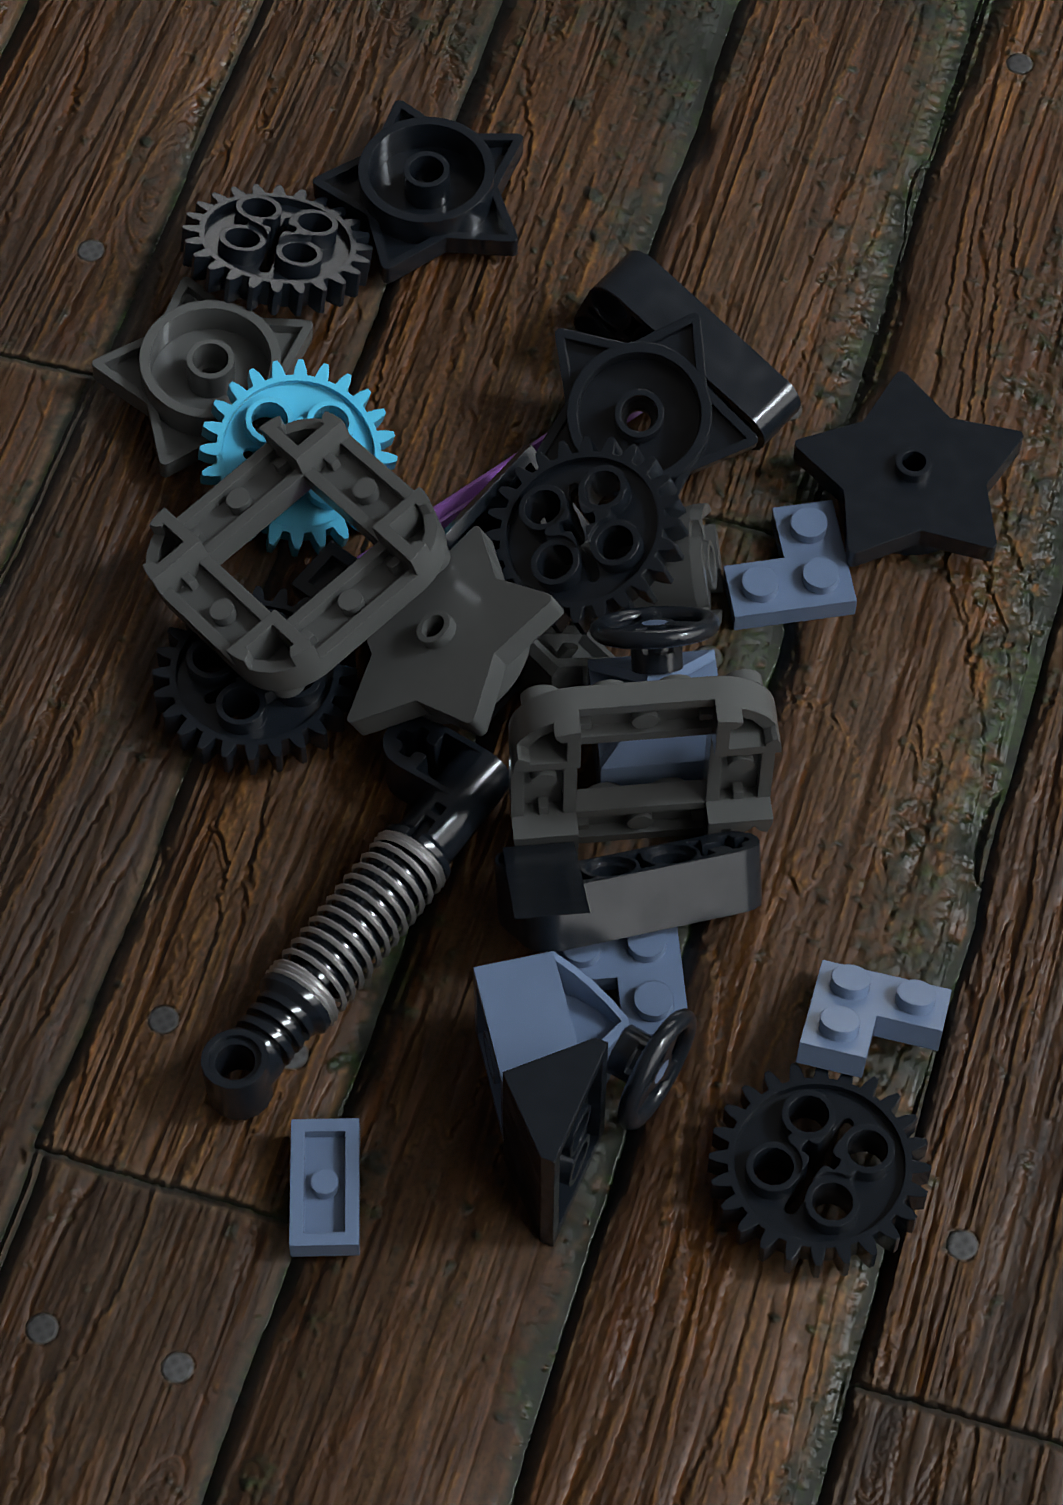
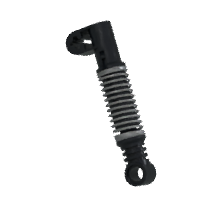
M422 716L387 728L383 736L386 782L390 791L395 796L413 807L400 823H392L386 826L382 832L378 833V837H375L374 842L369 845V852L361 854L360 862L353 864L352 873L344 875L343 884L335 886V894L327 896L326 905L318 907L317 916L309 918V927L300 928V937L292 939L291 948L283 950L282 959L275 960L274 964L270 965L269 970H266L265 975L260 980V994L256 1002L250 1005L246 1015L241 1016L237 1021L236 1027L216 1034L207 1042L201 1055V1068L207 1097L211 1107L217 1113L232 1120H246L259 1115L266 1109L273 1097L275 1081L283 1073L285 1066L289 1065L294 1059L295 1053H298L303 1048L305 1041L309 1040L312 1035L324 1034L330 1026H333L334 1021H337L338 1013L345 1011L347 1002L354 1000L356 991L363 989L365 980L372 977L374 969L380 967L382 959L389 956L392 947L397 946L399 937L406 935L408 926L415 923L416 917L423 913L425 905L430 904L434 894L439 893L441 888L444 887L451 873L450 863L509 791V770L497 756L448 727L425 719ZM288 954H292L291 961L288 959ZM335 1002H341V1005L337 1007ZM235 1070L251 1072L239 1080L224 1078L229 1072Z

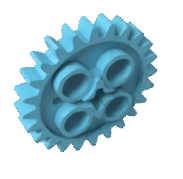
M298 359L293 375H286L283 367L277 360L272 363L270 379L265 380L254 368L249 370L247 377L248 390L232 381L228 385L227 396L232 405L220 400L213 402L211 413L219 422H204L201 435L213 443H207L199 447L198 460L214 465L202 470L200 482L205 485H217L246 460L243 455L244 452L251 451L255 453L267 443L264 436L258 433L252 425L253 421L262 417L275 418L280 415L284 424L301 419H322L325 411L332 413L344 421L349 434L390 470L395 468L398 456L381 450L392 445L395 434L394 431L376 430L383 422L386 411L384 408L366 411L365 407L371 395L369 389L360 391L354 396L348 392L352 375L347 373L334 384L328 381L329 364L323 363L315 377L307 375L303 359ZM310 489L261 532L267 535V552L272 553L279 540L283 539L288 540L292 557H297L303 541L310 540L313 549L318 555L325 547L326 536L330 535L337 544L343 547L349 539L347 525L353 529L355 528Z

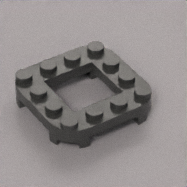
M326 411L322 415V419H301L284 424L279 415L266 422L259 429L267 443L176 518L164 507L149 524L154 535L149 543L146 563L143 564V568L166 606L245 681L260 689L272 691L280 698L294 697L301 693L305 686L326 675L423 592L437 575L448 566L451 559L445 531L425 491L420 486L413 490L349 434L342 419ZM311 489L374 546L286 620L275 609L270 612L233 578L221 564Z
M740 669L732 671L725 676L692 678L687 675L674 674L663 677L660 680L627 683L610 679L602 680L589 686L561 689L551 685H536L522 692L520 697L521 706L511 716L508 726L509 799L515 846L574 842L578 857L579 843L703 834L704 836L727 831L745 832L753 827L765 832L770 829L774 819L770 795L775 753L782 752L774 697L763 686L762 676L759 672L751 669ZM706 735L703 779L684 781L681 778L666 777L649 784L620 786L612 782L594 784L586 789H577V768H580L582 744Z

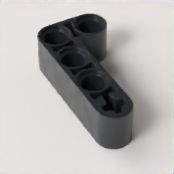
M631 250L588 292L574 317L576 331L629 343L635 342L690 313H699L702 322L707 386L757 435V446L751 450L762 449L799 411L801 402L797 391L787 379L653 258L641 251Z
M740 831L719 832L578 861L590 913L515 919L503 852L496 855L494 859L498 920L525 947L540 952L565 951L754 910L761 906L760 840L751 833Z

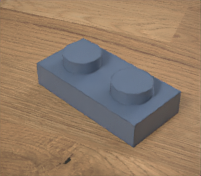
M359 1118L291 1119L289 1225L291 1257L360 1255Z

